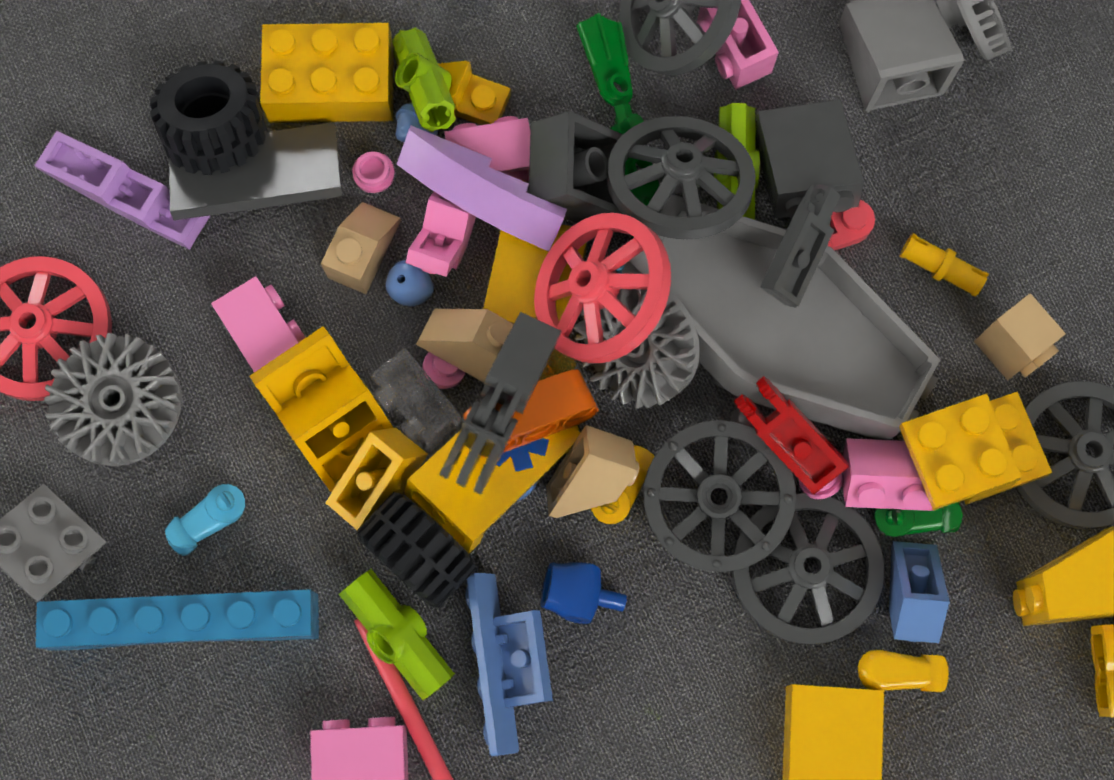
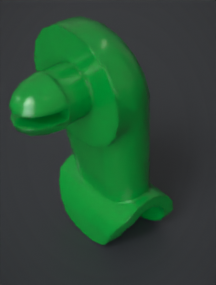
M959 502L934 511L879 508L875 511L877 527L884 534L893 537L941 530V533L956 532L960 528L963 519Z

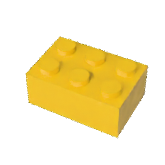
M389 23L262 24L260 104L269 123L393 121L394 46Z

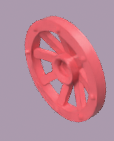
M602 213L576 223L555 242L546 255L537 277L534 306L537 320L561 330L560 337L555 346L557 351L581 362L605 363L630 353L650 335L665 310L671 286L670 261L661 239L652 229L633 217L621 213ZM613 233H625L634 237L605 258ZM595 238L588 259L584 261L578 249ZM644 250L648 261L649 274H624L616 272L618 268ZM568 263L572 269L569 279L559 282L563 269ZM620 289L647 290L644 302L636 316L617 299ZM572 295L559 321L556 312V300ZM606 308L626 327L619 334L606 341L603 339L600 309ZM582 309H584L588 344L574 342L569 337Z
M35 256L18 259L0 267V297L12 311L10 316L0 317V332H11L0 344V368L21 344L23 361V382L13 381L0 374V392L20 400L43 401L46 396L50 395L45 386H52L54 379L38 383V349L44 348L56 362L59 359L66 361L70 355L55 340L58 333L90 337V343L97 340L96 335L106 338L107 333H112L110 307L99 286L83 270L67 261L53 257ZM51 275L61 277L76 285L43 305ZM35 276L28 302L23 303L9 285L20 279ZM87 298L93 315V323L57 319L55 316ZM36 318L34 326L27 329L26 325L29 320Z

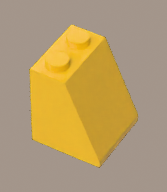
M1114 526L1102 530L1016 582L1017 590L1013 592V605L1016 615L1022 616L1023 626L1114 617Z

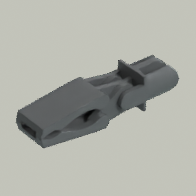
M520 312L485 379V385L481 392V395L485 397L482 402H474L466 420H464L461 431L439 473L441 477L445 479L450 477L466 446L470 449V452L462 466L456 484L465 488L481 455L488 457L480 472L473 492L479 495L483 493L518 422L517 419L513 418L515 411L523 414L558 342L561 330ZM497 403H500V404L503 405V406L501 407L500 411H498V410L495 409L496 406H497Z

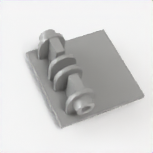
M45 484L41 485L0 519V568L37 603L78 567L82 571L88 570L96 561L93 555L106 544V541Z

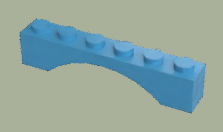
M311 589L39 601L36 609V648L51 651L180 642L319 639L318 594Z

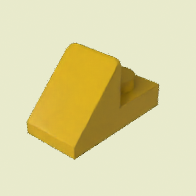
M471 62L438 63L440 67L451 74L452 82L449 92L455 104L454 114L456 117L479 125L493 124L495 120L502 118L511 96V88L473 75Z

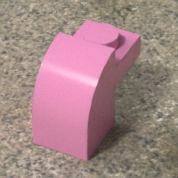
M433 191L428 199L423 227L408 249L406 264L418 267L429 274L447 277L452 268H458L463 258L476 216L466 212Z

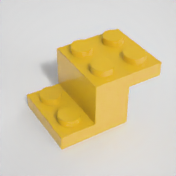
M324 326L249 376L276 413L292 440L331 493L371 431L394 428Z
M1018 391L991 401L986 393L903 422L899 426L933 511L962 500L967 505L1044 478L1052 473Z

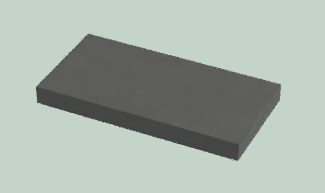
M335 122L265 132V142L263 145H258L259 152L254 157L248 156L246 158L247 163L240 167L237 165L232 166L229 172L222 174L220 170L213 171L212 175H203L200 170L195 174L186 172L184 166L178 168L169 158L170 213L173 220L342 197V177Z

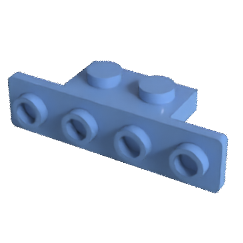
M472 573L467 578L468 587L466 588L465 598L471 610L473 624L471 643L478 662L479 677L477 689L480 698L483 700L485 716L483 727L484 739L489 746L491 757L518 753L519 744L514 707L553 701L540 610H531L501 616L495 574Z

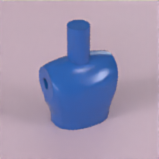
M551 562L545 574L540 606L568 621L589 624L593 620L598 606L623 612L627 596L626 594L601 589V570L596 565L583 562Z

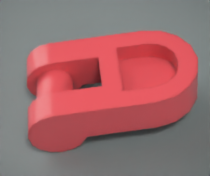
M860 200L859 207L850 208L843 212H833L830 227L834 229L828 246L836 251L865 240L875 224L874 211L870 205Z

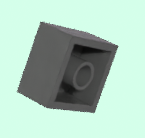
M571 111L532 122L530 133L529 194L566 208L567 211L564 219L575 223L597 214L621 213L614 204L608 190L607 170L611 151L623 134Z

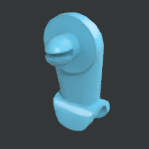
M230 484L218 485L181 519L175 516L165 529L166 539L171 548L179 555L187 556L197 548V542L236 522L245 510V497L242 491Z

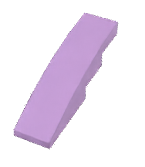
M412 125L410 126L397 161L399 167L429 189L466 212L512 236L548 252L550 251L564 220L566 208L527 193L529 183L490 168L489 165L492 158Z
M59 131L55 132L34 165L40 171L75 191L189 250L210 217L203 216L174 221L170 213L169 189L164 184L130 169L123 161Z

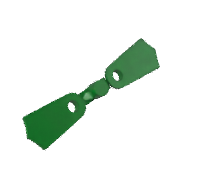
M596 13L589 19L579 22L576 27L602 98L609 105L614 106L615 124L609 129L624 134L632 127L644 122L639 114H632L630 104H628L632 99L633 90L623 27L621 22L607 19L601 16L600 13ZM614 82L620 86L622 92L616 89ZM628 158L625 163V175L636 172V164L643 169L651 166L652 163ZM655 180L630 191L640 202L647 206L660 185L658 180Z

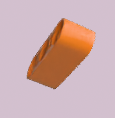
M580 370L565 371L538 381L523 414L515 411L513 418L517 419L518 422L503 453L579 425L597 414L599 409ZM497 403V406H496L495 409L498 410V411H500V409H501V407H502L503 405L500 404V403ZM471 408L463 414L464 420H466Z

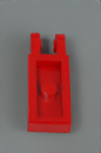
M763 376L756 384L762 396L769 400L776 408L769 416L764 418L754 402L744 394H741L734 400L740 412L755 427L756 434L812 494H816L849 468L846 459L790 399L786 401L782 393L766 377Z

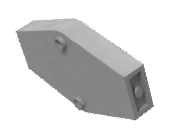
M671 195L661 213L687 218L684 198ZM700 203L702 216L719 210L718 208ZM742 216L739 221L725 231L705 238L687 240L657 235L665 246L670 261V291L683 303L697 330L700 348L699 362L725 390L737 397L744 394L754 403L776 409L758 390L756 382L764 376L775 385L786 401L790 399L808 419L876 440H891L901 432L899 428L901 423L918 418L919 412L914 407L919 398L925 400L935 387L938 378L933 373L940 359L831 247L827 245L799 307L794 308L784 305L760 288L786 233V229ZM644 250L626 263L622 273L649 274L648 261Z

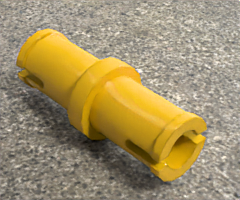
M915 233L909 236L899 257L905 258L931 272L933 279L939 282L944 279L970 293L973 297L979 294L989 275L988 272L982 271L956 257V251L947 248L945 251L920 238Z

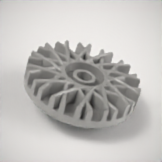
M936 0L949 28L957 24L960 28L967 25L984 60L989 61L1012 50L1007 31L994 0Z
M620 289L617 299L636 316L644 302L647 290ZM670 291L665 310L650 335L637 348L613 361L605 363L583 362L582 366L587 367L591 364L594 366L597 373L590 377V381L600 380V390H604L609 386L615 390L610 398L611 400H616L620 397L621 404L623 405L634 400L636 401L635 409L643 405L645 408H650L656 403L660 406L682 392L692 381L696 373L700 354L697 330L683 303ZM606 308L600 309L603 339L606 341L619 334L626 327ZM584 309L580 313L581 316H584ZM584 317L574 327V330L579 333L576 335L575 340L584 339V343L588 344Z
M107 333L106 338L96 335V341L91 343L85 340L80 341V349L70 348L69 351L72 355L66 361L62 359L57 361L60 369H53L51 372L55 377L52 386H45V389L50 393L49 396L44 398L45 403L49 405L50 412L45 413V416L52 422L49 426L58 435V441L79 457L105 466L131 464L154 453L166 442L178 422L182 405L180 382L167 358L153 345L145 343L141 338L135 337L134 339L128 334H125V337H117L113 333ZM120 395L119 403L115 406H110L112 400Z

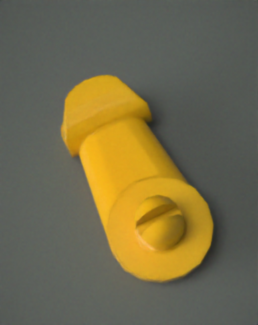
M634 445L636 461L639 463V472L635 482L625 488L616 502L591 508L594 516L600 522L617 524L628 516L645 482L650 464L655 457L649 450L642 446Z
M870 650L863 654L858 664L859 679L870 690L887 691L920 688V691L943 692L948 683V664L942 655H921V657L885 650Z

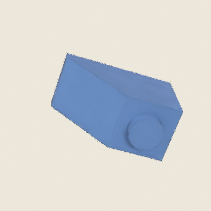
M893 541L891 547L889 614L894 640L939 643L950 601L937 545Z

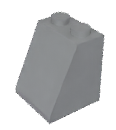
M852 0L844 8L839 24L864 112L945 94L962 66L964 57L934 0Z

